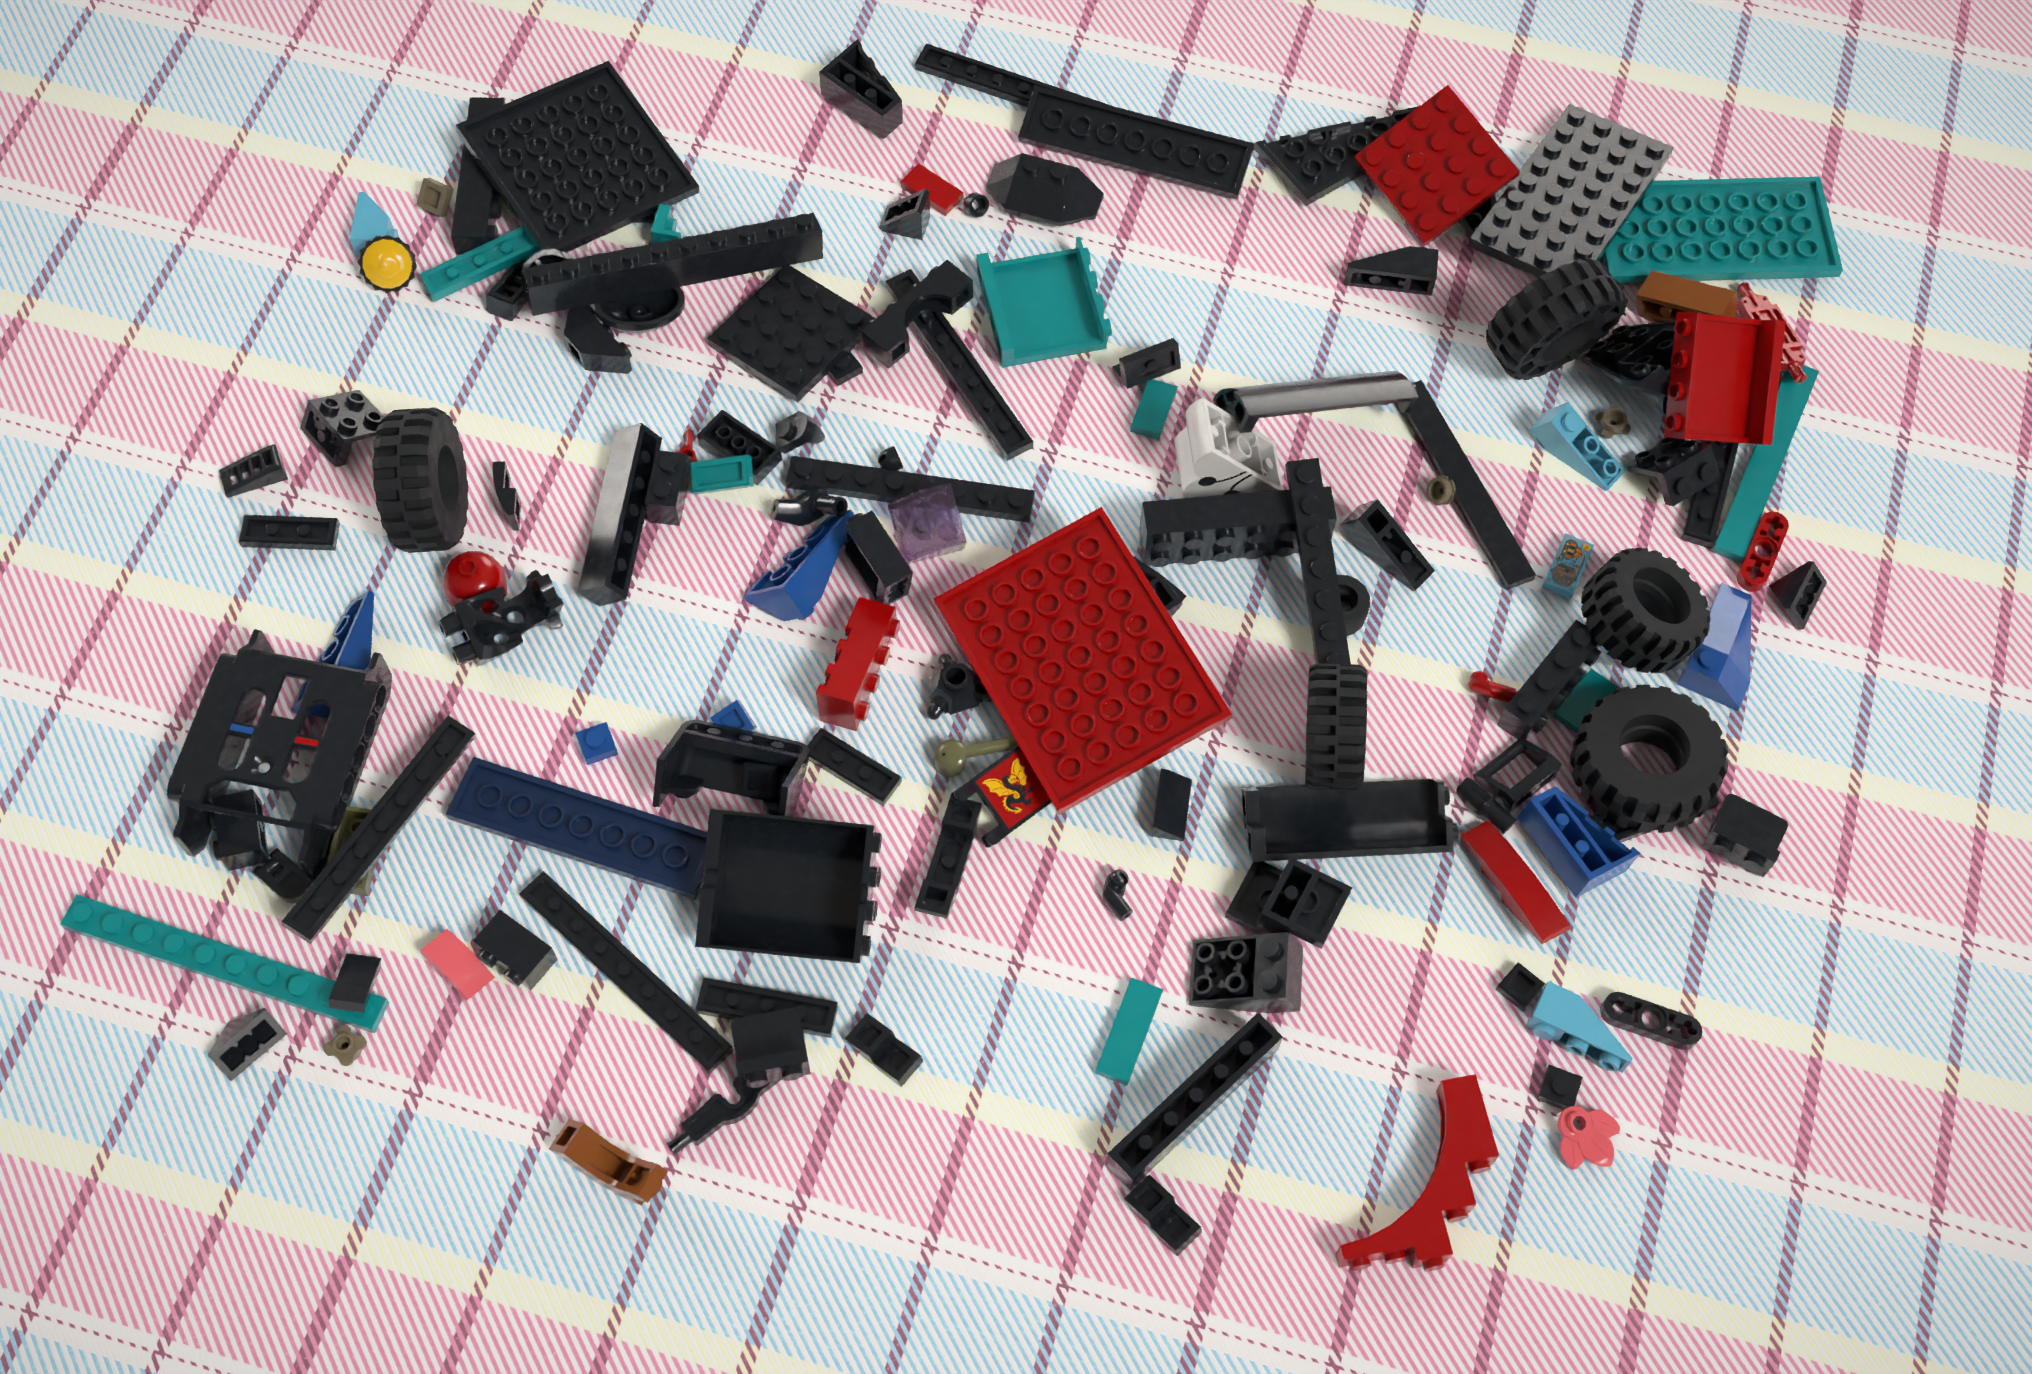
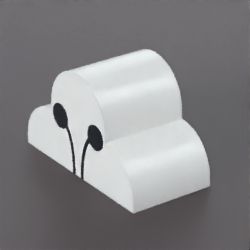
M1201 398L1189 406L1185 413L1187 428L1179 432L1174 441L1183 498L1284 490L1275 441L1254 428L1252 432L1239 433L1234 416L1205 398Z

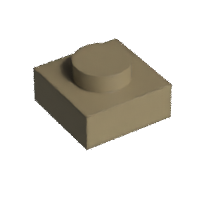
M430 177L423 178L416 206L439 217L446 216L454 189Z

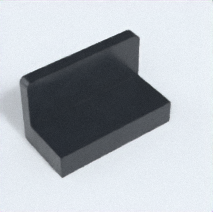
M1174 338L1121 357L1119 358V364L1112 366L1113 373L1129 389L1181 369L1179 345Z

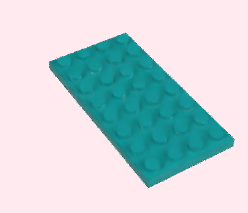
M1820 176L1655 180L1602 255L1604 265L1612 277L1619 283L1644 282L1651 270L1693 281L1840 277L1843 271Z

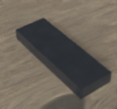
M244 515L238 542L241 547L335 551L340 522L338 518Z
M823 728L819 729L807 745L810 748V762L883 807L902 782L900 775Z

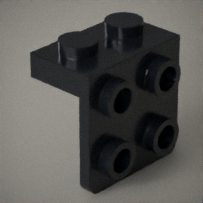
M1663 438L1657 446L1636 454L1635 459L1627 463L1628 470L1631 472L1657 477L1665 505L1669 506L1677 505L1721 478L1712 446L1695 440Z
M1728 794L1716 815L1702 847L1764 878L1779 857L1780 851L1777 849L1788 828V822L1735 794Z
M792 1007L737 1018L731 1022L737 1061L735 1063L741 1088H758L770 1082L780 1080L792 1081L811 1074L800 1012L797 1008Z

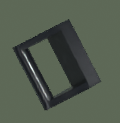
M1521 737L1474 773L1473 778L1491 797L1495 795L1497 797L1496 801L1511 813L1555 779L1562 763L1551 753ZM1521 753L1537 767L1512 788L1492 778L1494 774Z

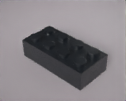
M721 410L697 434L699 446L718 459L750 455L752 458L753 483L757 486L782 461L780 448L724 410Z

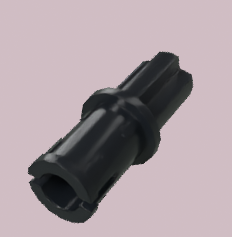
M1467 777L1457 787V792L1478 811L1477 815L1480 816L1482 814L1502 835L1517 821L1496 801L1497 797L1495 795L1491 797L1472 778Z

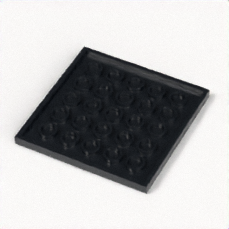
M609 61L456 124L457 134L538 251L542 249H557L567 253L656 213L659 204L671 206L699 193V184Z

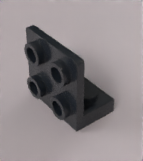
M354 390L308 400L300 429L336 468L346 465L354 441L377 435V427L381 424L380 420L384 415L360 390Z

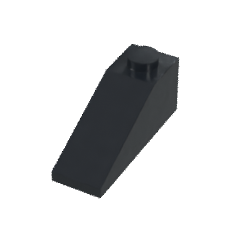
M1408 246L1349 262L1344 285L1432 296L1437 279L1439 250Z
M1378 499L1359 505L1340 524V527L1359 550L1411 591H1416L1435 571Z

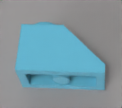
M359 192L349 238L356 257H360V250L365 247L366 241L373 240L375 236L383 237L388 234L393 238L399 237L398 230L393 228L390 216L366 192Z

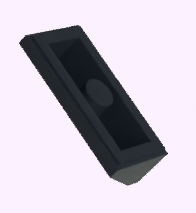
M1161 768L1151 837L1184 841L1192 779Z

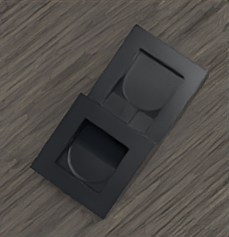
M495 461L493 462L492 472L497 497L508 524L513 531H519L521 516L520 498L516 488H510L511 477L506 462Z
M868 1013L844 1038L854 1050L900 1087L905 1084L924 1062L919 1053L896 1038L891 1029Z
M1150 1174L1124 1198L1126 1204L1176 1256L1181 1254L1202 1233L1201 1226L1176 1204L1174 1196Z

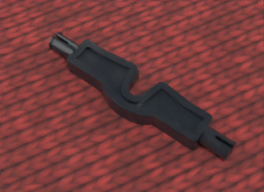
M737 1076L733 1081V1087L741 1097L738 1103L730 1104L721 1094H714L699 1110L682 1122L681 1125L684 1131L667 1142L666 1145L675 1156L691 1142L696 1146L700 1145L722 1126L737 1123L750 1115L758 1105L760 1096L779 1081L770 1082L758 1088H741Z

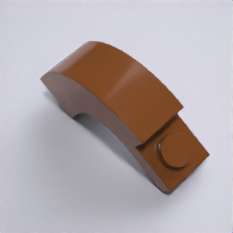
M568 1119L549 1147L551 1152L588 1178L613 1193L641 1206L644 1202L648 1203L660 1191L663 1184L662 1180L668 1173L659 1164L637 1158L621 1150L585 1123Z

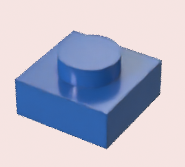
M735 700L710 717L713 723L748 731L757 728L740 700Z
M607 722L575 732L587 765L619 755Z

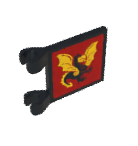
M1019 746L1013 748L950 794L953 802L958 805L974 793H977L999 824L981 837V841L986 848L996 845L1051 803Z

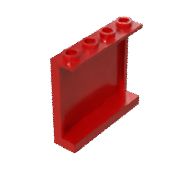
M1677 312L1674 326L1675 334L1671 356L1670 381L1667 391V409L1664 420V438L1772 445L1786 321L1707 315L1700 312Z

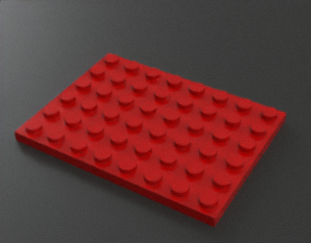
M1102 507L933 598L941 615L1058 815L1232 719L1231 711Z

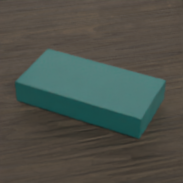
M1155 379L1148 381L1132 421L1130 432L1159 440L1174 402L1178 386Z
M750 455L690 462L693 494L754 487L752 458Z
M1591 668L1558 710L1554 712L1552 717L1577 734L1588 709L1594 707L1596 701L1606 694L1613 695L1618 687Z

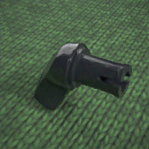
M811 489L794 499H774L771 508V518L797 526H804L822 518L825 514L837 517L844 516L848 509V503L845 498L829 496L827 491L823 489Z

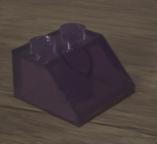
M951 483L919 490L887 504L899 551L907 564L964 550L967 541Z

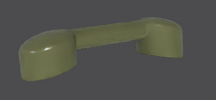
M1013 736L964 745L955 739L945 740L935 750L934 767L940 775L954 777L964 770L967 758L1012 750L1018 745Z

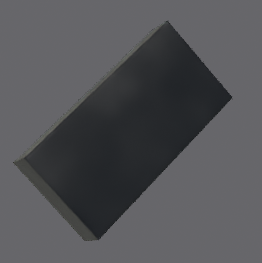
M347 953L329 997V1008L364 1013L381 969V958Z

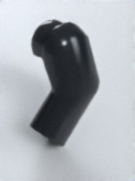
M1116 869L1107 876L1102 897L1116 917L1123 921L1133 913L1132 908L1123 898L1129 877L1124 870Z

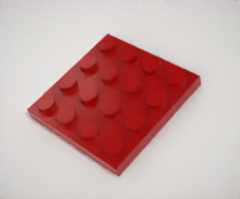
M1449 85L1445 86L1354 156L1358 165L1424 246H1427L1520 175L1517 167Z

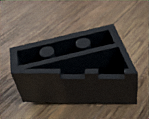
M858 39L819 71L821 95L881 138L885 139L903 123L902 99L884 75L882 76L877 70L875 62L866 55Z

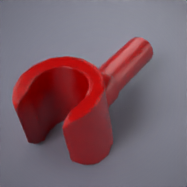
M687 429L685 446L678 453H686L692 457V462H697V456L693 449L694 431Z

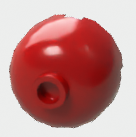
M481 551L460 553L450 560L443 571L442 588L447 602L452 608L455 604L502 586L505 590L504 598L507 595V578L503 567L493 556ZM492 600L483 604L482 610L485 613L491 612L497 607V603Z

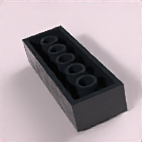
M1331 486L1323 487L1332 539L1337 516ZM1289 490L1142 502L1139 540L1142 561L1148 566L1164 567L1174 563L1192 565L1200 561L1215 560L1217 562H1225L1234 558L1257 559L1261 556L1270 555L1286 557L1299 553Z

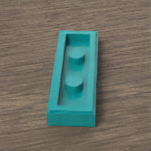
M1131 977L1095 1074L1128 1086L1161 999L1163 989Z

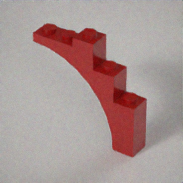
M1476 1074L1442 1080L1436 1089L1440 1112V1145L1434 1170L1423 1193L1413 1206L1391 1225L1366 1238L1340 1245L1335 1253L1339 1268L1349 1266L1351 1271L1362 1270L1370 1267L1372 1261L1384 1259L1385 1264H1393L1406 1260V1255H1409L1412 1269L1423 1267L1424 1271L1428 1272L1445 1267L1444 1262L1451 1258L1453 1250L1444 1218L1447 1219V1222L1464 1220L1468 1218V1213L1476 1206L1467 1170L1470 1171V1174L1486 1172L1491 1169V1165L1499 1157Z

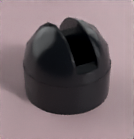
M972 192L964 198L963 205L968 214L979 218L988 211L989 201L986 196L978 192ZM974 202L978 208L974 209L972 203Z
M894 445L880 452L878 456L880 468L896 471L903 468Z

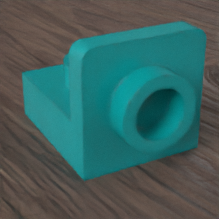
M659 204L650 231L652 244L681 238V233L676 231L677 220L673 218L672 209L669 205Z

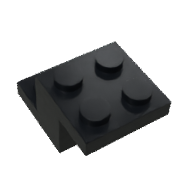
M1290 857L1283 871L1264 861L1253 862L1227 909L1225 918L1257 934L1289 932L1291 935L1322 949L1353 887Z

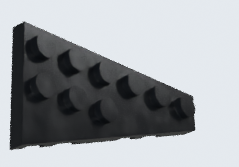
M1419 106L1394 111L1392 116L1376 119L1375 116L1366 117L1364 122L1351 124L1348 121L1308 130L1307 134L1291 137L1290 134L1280 136L1278 141L1268 143L1265 140L1255 142L1254 150L1301 202L1308 206L1365 174L1355 161L1354 156Z

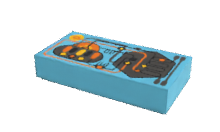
M1565 533L1542 588L1572 599L1594 544Z

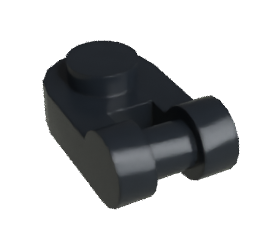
M276 848L269 854L270 859L262 867L258 865L251 873L283 901L296 904L312 882L303 869ZM280 867L284 869L277 877L274 878L272 876Z

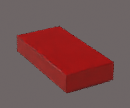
M920 163L901 180V188L910 194L926 188L930 192V207L944 216L964 199L963 191Z

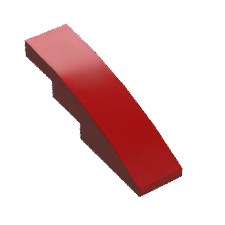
M1489 820L1461 834V844L1481 864V873L1501 893V902L1542 945L1570 930V924L1539 879Z

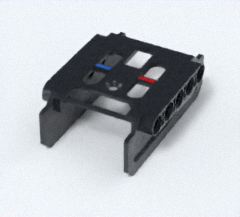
M254 629L249 642L238 650L237 655L222 653L219 656L167 785L168 800L179 803V819L173 831V837L188 856L195 857L204 850L212 830L209 812L303 830V844L298 855V863L310 880L314 881L327 865L334 833L340 827L347 806L350 807L391 695L392 673L383 655L374 652L369 666L364 670H358L275 654L262 630ZM286 677L309 681L294 719L271 715ZM265 695V704L261 711L256 726H254L253 723L261 705L262 699ZM318 704L327 705L330 708V715L321 738L300 735L309 710ZM247 739H251L242 763L236 768ZM294 749L315 752L305 779L298 783L288 782L285 779V773ZM262 763L270 765V769L265 773L259 771V766ZM233 781L288 792L293 797L296 806L290 821L213 806L212 798L226 795L229 784Z

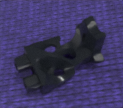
M538 570L532 571L526 577L525 589L507 601L504 600L503 594L505 590L502 586L455 604L451 613L439 620L438 626L445 638L460 632L465 641L451 648L456 664L462 665L474 661L476 667L482 666L523 643L522 635L531 628L541 625H547L550 630L562 628L564 625L560 618V611L564 603L556 593L549 574L541 575ZM491 600L495 601L497 607L487 613L482 610L484 603ZM511 612H518L523 616V621L519 624L509 622L507 616ZM497 634H504L507 636L506 643L496 644L494 637Z

